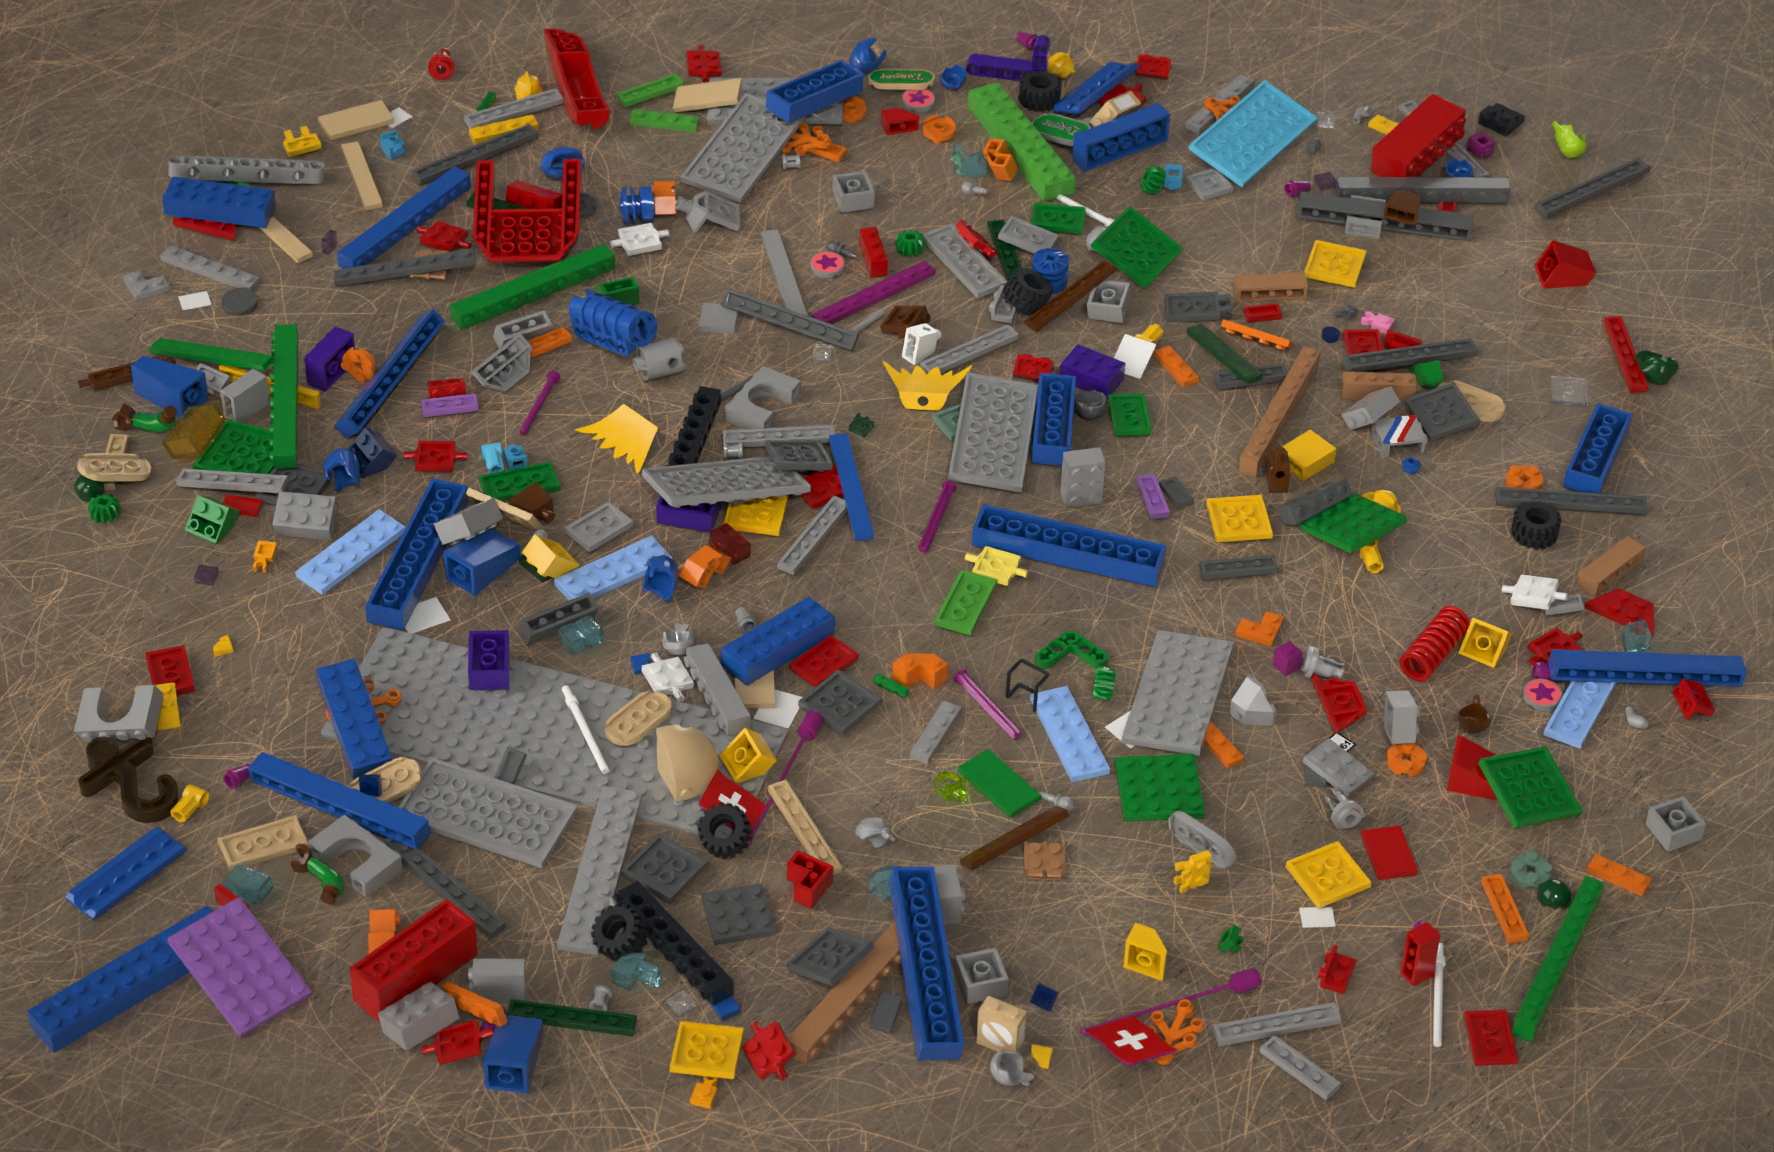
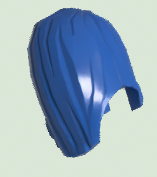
M869 38L858 42L849 58V65L864 73V75L875 71L887 55V52L884 50L876 60V54L870 48L876 42V38Z
M563 146L548 151L542 157L540 167L546 176L561 180L563 179V159H581L582 172L585 163L583 155L579 150Z
M346 448L332 451L328 458L325 459L323 465L326 479L330 480V471L333 469L335 490L337 492H341L348 485L356 484L359 487L360 467L356 455Z
M666 555L652 556L647 560L648 568L644 577L643 591L649 590L660 596L664 602H667L672 598L678 584V565Z

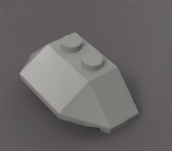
M519 333L473 369L471 373L483 386L505 393L529 373L532 346Z

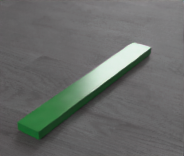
M159 338L149 347L150 352L153 354L248 369L254 368L260 371H265L274 362L273 355Z

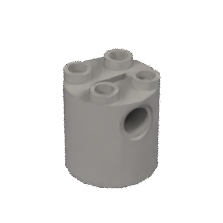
M675 337L650 342L643 347H636V356L633 358L634 369L636 372L640 371L641 376L646 381L685 371V363L681 356L684 354L683 346L677 344Z

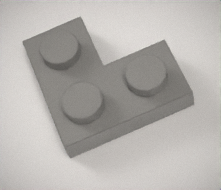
M140 270L123 275V280L136 302L170 291V286L164 276L145 280Z

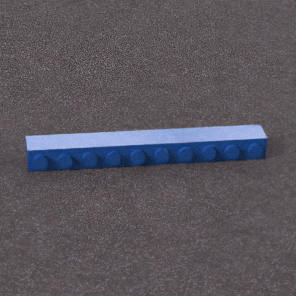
M455 166L338 251V266L346 269L368 265L410 234L419 225L421 226L448 204L471 188L470 174Z
M434 308L418 318L334 426L346 439L362 429L444 324L445 320Z
M1552 649L1548 661L1552 680L1679 684L1684 678L1700 682L1702 685L1742 686L1747 674L1742 656Z
M262 752L248 767L251 782L338 818L345 815L355 820L360 827L417 850L431 834L428 819L393 806L389 802L376 799L372 795L359 792L355 788H349L340 782L327 779L323 775L310 772L308 769L293 765L291 762L283 761L274 755Z

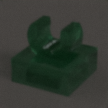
M858 413L849 425V431L865 438L874 428V421L869 420L868 416L865 418L861 417L860 413Z

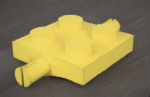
M985 546L983 551L977 556L970 553L965 555V561L975 563L972 573L996 579L998 584L1008 586L1015 575L1025 578L1028 575V570L1018 568L1021 562V556L988 546Z

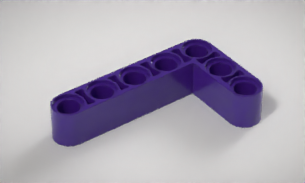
M1040 35L1036 38L1032 61L971 54L967 62L966 71L974 76L1019 82L1022 76L1026 73H1031V71L1048 72L1050 39L1045 35Z

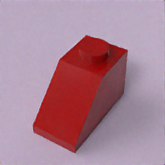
M898 107L881 110V125L886 136L919 131V115Z

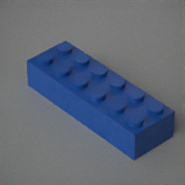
M839 60L768 90L766 109L788 123L862 92L864 73L845 61Z
M1157 103L1074 134L1072 161L1083 172L1168 141L1170 113L1161 104Z
M172 177L162 198L164 215L261 228L267 227L276 207L274 190L181 177Z
M1040 373L1032 463L1062 465L1063 452L1070 451L1076 376Z
M1597 403L1566 470L1564 488L1578 492H1602L1629 432L1633 413Z
M809 596L722 647L721 665L748 686L815 646L829 635H833L835 631V616Z
M355 658L316 669L317 683L352 779L354 780L391 761L392 756Z

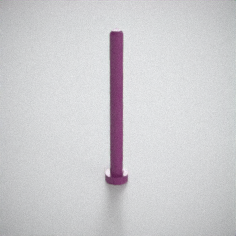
M550 371L548 373V381L520 429L522 435L526 434L554 383L559 382L561 377L558 372Z

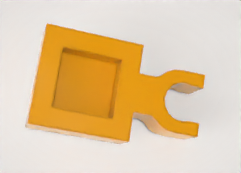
M258 540L253 555L254 560H256L253 565L254 572H257L260 566H263V573L267 572V562L274 561L278 549L276 542Z
M703 1076V1084L696 1083L690 1098V1104L711 1109L718 1093V1087L715 1086L719 1078L715 1077L713 1080H708V1076Z

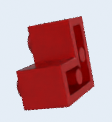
M797 850L787 863V880L795 883L794 901L813 909L833 883V866Z

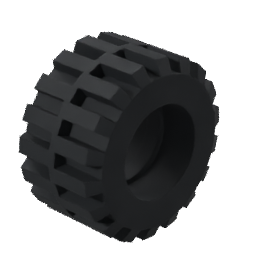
M1031 71V73H1026L1021 77L1019 100L1024 108H1028L1031 111L1034 110L1035 112L1051 111L1055 103L1061 99V80L1055 74L1047 71Z
M1020 268L1016 269L1004 287V294L1013 306L1023 312L1033 314L1047 304L1053 294V289L1048 280L1034 270Z
M1541 501L1524 502L1514 512L1511 528L1514 540L1529 549L1534 548L1538 550L1539 548L1546 549V547H1551L1558 539L1561 525L1560 513L1548 503L1544 504Z
M723 802L718 803V807H715V805L710 806L711 810L708 811L706 809L703 812L705 816H700L699 821L701 824H698L697 827L699 838L704 847L717 858L720 855L723 859H727L729 855L731 858H734L736 853L742 854V849H747L749 846L747 841L752 839L750 834L752 833L751 824L745 813L738 806L735 805L733 807L731 803H727L726 806H724ZM733 823L736 825L733 834L728 838L718 839L714 837L716 829L721 824Z
M615 904V907L610 905L606 911L603 909L600 912L601 915L595 918L596 923L592 925L594 930L591 932L593 943L613 961L622 962L624 960L627 962L631 957L633 959L636 958V954L638 952L642 953L643 946H647L648 943L646 938H649L650 933L648 932L649 926L646 924V920L626 904ZM626 926L623 935L614 940L617 932Z

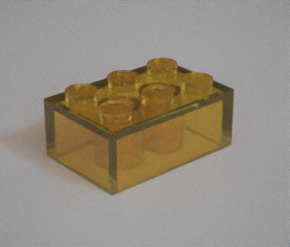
M216 403L188 407L162 441V444L173 460L194 456L199 457L205 453V449L213 442L216 434L222 430V426L227 419Z

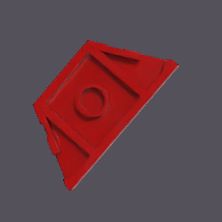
M176 217L173 219V226L236 240V224L186 217L181 219Z
M1620 588L1586 602V609L1649 638L1653 637L1654 603Z
M1316 674L1312 675L1311 681L1334 734L1341 732L1367 715V707L1354 681L1340 680L1330 677V680L1319 679Z

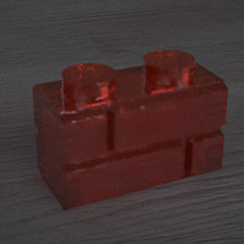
M728 523L710 531L709 546L715 547L730 556V563L732 565H736L741 560L743 561L750 557L751 544Z

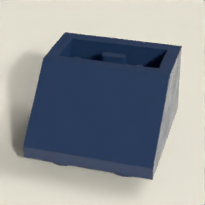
M366 427L349 448L358 459L360 478L386 470L397 456L381 433Z

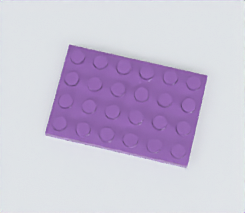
M240 897L167 939L168 944L239 1038L310 997L312 991Z

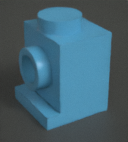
M396 130L380 135L381 149L390 159L406 154L405 143L397 135Z
M1166 164L1164 188L1169 190L1181 189L1183 165ZM1169 171L1179 172L1178 175H1168Z
M511 444L504 448V460L508 470L528 466L527 455L522 445ZM521 461V464L513 465V462Z

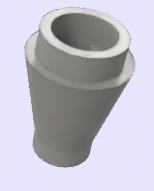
M740 607L735 611L740 631L747 633L756 628V619L745 608Z

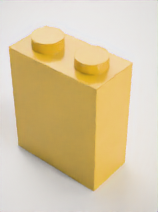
M1308 430L1282 446L1288 451L1290 472L1302 481L1307 480L1335 462L1337 448L1312 430Z

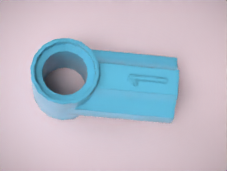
M500 442L481 445L482 458L486 462L488 474L504 471Z

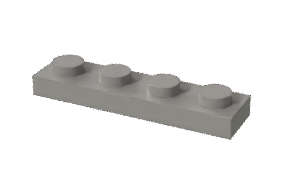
M946 701L941 703L912 748L910 758L929 764L960 715V706Z
M1275 1035L1260 1047L1261 1054L1325 1100L1340 1089L1341 1083Z

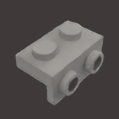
M1001 285L999 290L995 291L994 302H990L989 312H991V320L1012 324L1018 308L1007 300L1004 294V285Z

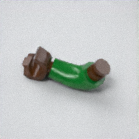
M123 403L120 411L113 416L112 420L114 427L118 430H128L131 423H133V427L164 433L172 429L176 424L177 410L172 406H166L158 414L136 412L132 407Z
M297 844L295 848L303 859L291 861L290 865L294 872L305 873L310 871L322 882L323 894H321L320 899L327 904H334L337 895L343 893L345 887L343 877L335 869L315 858L307 845Z

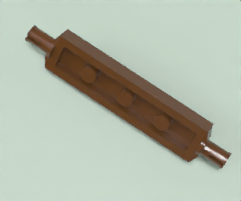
M161 356L152 357L154 359L176 364V359L174 356L164 359ZM134 362L89 373L88 379L78 381V385L80 388L91 386L94 390L133 381L131 365Z

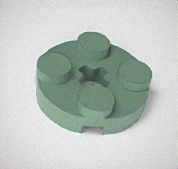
M1527 851L1525 854L1518 855L1512 860L1510 876L1512 881L1522 888L1527 889L1529 886L1534 887V889H1540L1543 883L1550 879L1552 866L1546 859L1537 855L1536 852Z

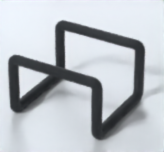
M1019 659L1007 672L1006 698H1009L1019 687L1034 693L1033 712H1036L1038 688L1049 677V672L1024 659ZM1021 663L1045 674L1035 685L1034 689L1022 683H1017L1010 691L1011 673Z

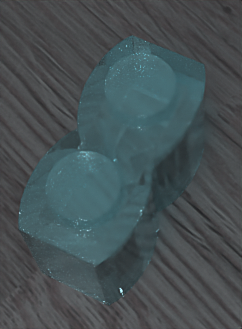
M588 616L578 620L576 623L560 628L558 630V640L569 655L581 653L587 647L599 645L604 640V634L592 616Z
M236 864L223 880L225 888L238 897L243 898L249 904L260 905L273 889L270 876L259 871H253L249 867Z

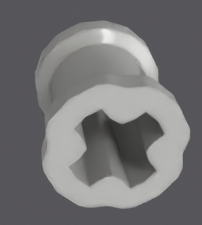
M782 154L783 170L796 167L800 169V154L796 156Z
M742 442L735 445L723 443L724 460L732 457L743 459Z
M597 986L594 990V999L590 1002L589 1008L591 1010L607 1011V1004L612 998L613 992L606 986Z

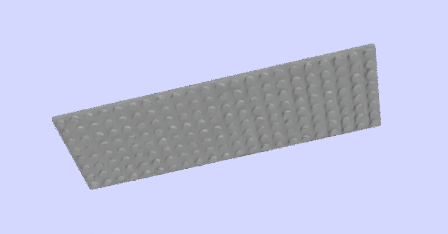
M387 627L381 629L359 666L363 680L371 678L374 681V689L368 693L370 699L386 695L391 689H396L401 693V703L399 706L390 707L387 704L373 707L375 712L383 711L386 713V722L380 725L391 755L414 759L425 764L432 757L494 778L506 748L509 746L527 754L515 782L517 786L593 808L597 807L602 786L642 791L643 797L637 819L698 835L699 830L697 827L698 824H701L699 821L700 816H705L704 810L699 806V801L704 793L676 803L657 770L656 728L638 743L630 746L615 745L606 738V721L643 692L510 659L509 689L469 690V648ZM563 686H569L572 694L576 696L580 711L609 768L607 774L601 773L572 710L567 707L566 698L562 692ZM671 700L672 713L657 728L668 725H681L683 728H690L692 726L700 729L703 734L709 737L717 752L720 772L736 783L719 755L738 734L727 736L724 729L720 728L716 716H713L711 709ZM327 720L321 730V736L339 741L332 722ZM750 720V730L761 734L771 752L777 758L788 730ZM771 768L762 776L736 784L758 798ZM721 824L716 829L714 837L725 839L731 836L734 831L725 824Z

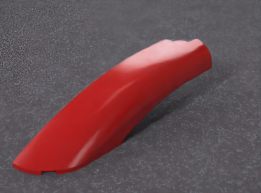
M544 29L558 90L564 98V106L572 123L581 126L590 124L593 130L601 128L610 117V109L596 80L589 55L590 52L582 37L573 32H565L562 29Z

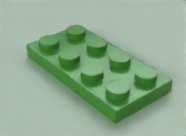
M960 570L935 619L934 626L971 636L997 586V580Z

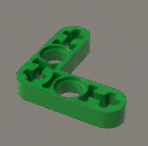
M1070 630L1064 632L1038 651L1035 661L1036 666L1048 669L1069 653H1073L1097 669L1098 667L1108 666L1109 656L1105 651L1079 633ZM1060 648L1062 651L1056 652L1053 649ZM1088 648L1090 651L1083 652L1080 649Z

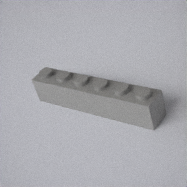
M709 643L686 648V656H684L685 667L691 671L692 679L696 680L699 691L703 692L705 701L711 706L712 714L717 717L720 728L724 729L727 736L738 734L744 728L750 729V714Z

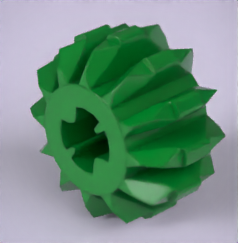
M1149 166L1141 178L1140 189L1147 194H1157L1165 182L1166 171L1159 166Z
M911 229L910 231L904 230L903 233H898L896 240L898 253H902L903 256L908 255L909 257L913 255L917 257L918 254L923 253L925 238L922 233H918V230L911 231Z
M104 493L101 496L97 494L96 498H91V501L88 503V512L91 519L95 520L96 523L102 522L104 524L107 521L112 523V519H118L121 507L117 497H114L113 494L106 495Z
M1109 667L1097 668L1092 690L1093 698L1103 701L1112 698L1116 678L1115 669H1110Z

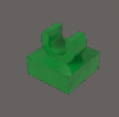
M1233 924L1221 934L1217 949L1223 953L1228 949H1231L1234 953L1239 952L1242 949L1239 945L1244 942V938L1239 935L1240 928Z

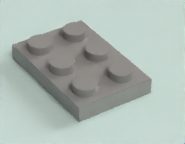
M1013 216L1009 218L998 235V239L1005 243H1010L1034 254L1040 249L1053 248L1059 235Z
M607 502L566 526L565 533L590 553L632 528L633 520L613 504Z
M1330 738L1304 756L1302 761L1317 774L1325 778L1332 786L1341 788L1347 797H1350L1372 780L1375 774Z

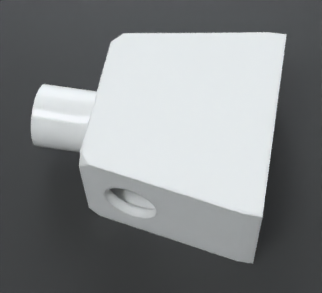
M925 323L907 328L902 357L913 365L918 364L935 352L937 340L941 339V332Z

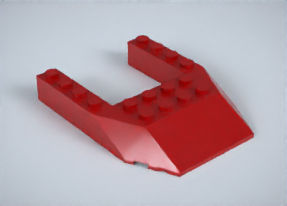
M563 159L562 208L494 210V160L477 161L473 238L489 262L562 260L578 238L580 231L581 159Z

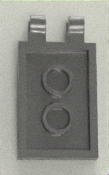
M1218 291L1165 294L1167 322L1220 320V316L1230 320L1232 319L1231 301L1227 300H1231V294L1218 295Z

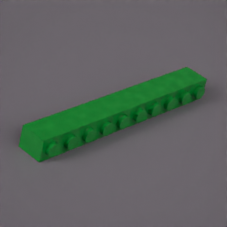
M605 244L599 245L450 304V318L460 330H463L615 269V255Z
M297 324L275 325V333H271L272 344H275L271 345V353L274 356V362L271 364V368L274 369V371H271V382H274V384H271V395H274V397H270L271 408H273L270 411V420L273 422V424H270V435H273V437H270V448H273V450L269 451L270 462H274V469L297 468L299 336Z
M1585 876L1515 1018L1513 1036L1531 1043L1533 1042L1601 901L1604 882Z

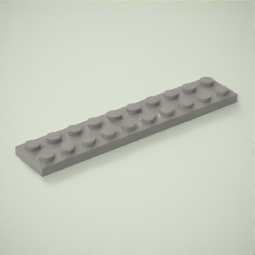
M602 786L558 938L557 950L599 955L600 950L593 943V938L591 937V932L594 931L592 925L596 923L595 918L601 915L600 912L603 909L605 911L608 910L609 897L615 898L621 870L623 869L641 805L642 791Z

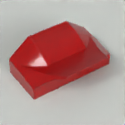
M1388 329L1384 348L1389 350L1417 346L1422 344V339Z

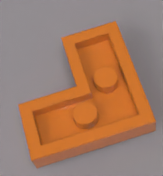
M1266 611L1261 623L1242 618L1236 629L1235 636L1272 647L1283 625L1285 616Z

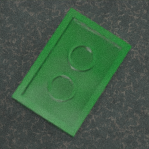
M1034 202L1031 224L1053 232L1083 234L1086 207Z
M1144 393L1108 394V405L1114 436L1151 435L1152 429Z

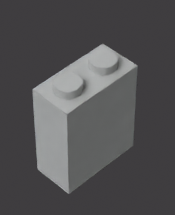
M253 368L221 390L225 419L244 422L269 405L267 378L263 373Z
M1389 386L1368 393L1341 415L1348 428L1353 430L1374 423L1398 404L1400 400L1393 388Z
M473 959V967H469L468 979L472 980L470 981L469 991L495 1003H510L511 999L526 1001L525 959Z

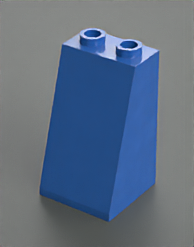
M142 356L131 365L135 393L163 409L166 406L174 407L177 410L176 416L183 420L209 401L206 376L203 371L147 356Z
M492 528L471 539L465 540L444 551L446 580L476 596L518 561V558H520V544Z
M505 1015L507 1023L502 1027L496 1025L483 1060L485 1089L528 1094L543 1037V1020Z

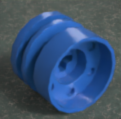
M630 187V195H627L626 188H621L619 204L623 223L629 224V216H631L632 223L635 224L636 217L639 215L642 223L654 222L652 187H639L638 195H635L633 187Z
M1044 248L1036 251L1032 259V271H1036L1048 280V283L1052 286L1053 294L1064 291L1068 282V255L1056 248Z

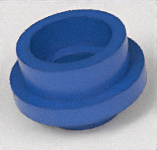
M1410 457L1403 460L1402 467L1406 473L1415 474L1420 469L1421 463L1416 458Z

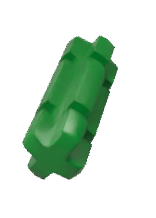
M488 92L476 111L490 108L496 100V93Z
M882 674L874 676V684L881 685L882 688L892 693H897V695L903 698L908 696L909 687L902 686L888 677L885 678Z

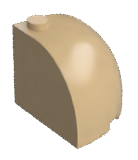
M668 725L656 728L657 770L676 803L704 793L717 769L720 771L718 755L709 737L703 734L700 729L692 726L690 728H683L681 725Z

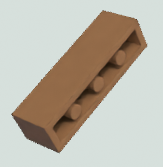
M1305 272L1235 275L1233 290L1236 302L1304 300L1307 298L1308 284Z
M1342 372L1341 400H1360L1368 393L1391 386L1400 402H1405V399L1415 396L1416 376L1409 373Z
M1629 536L1622 541L1619 540L1615 546L1607 549L1603 555L1595 558L1591 564L1579 571L1577 585L1596 597L1641 563L1646 547Z

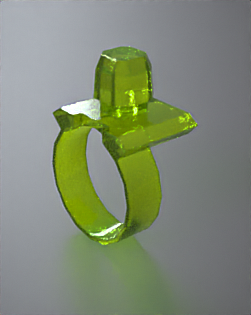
M953 772L939 773L934 779V791L937 795L943 797L944 801L954 798L962 803L967 800V777L960 778L959 775ZM945 778L957 781L955 784H946L944 791L936 786L939 780Z

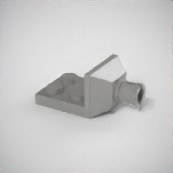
M708 191L695 195L692 200L679 196L675 203V209L686 213L687 221L695 233L698 232L706 219L738 231L741 227L739 204Z

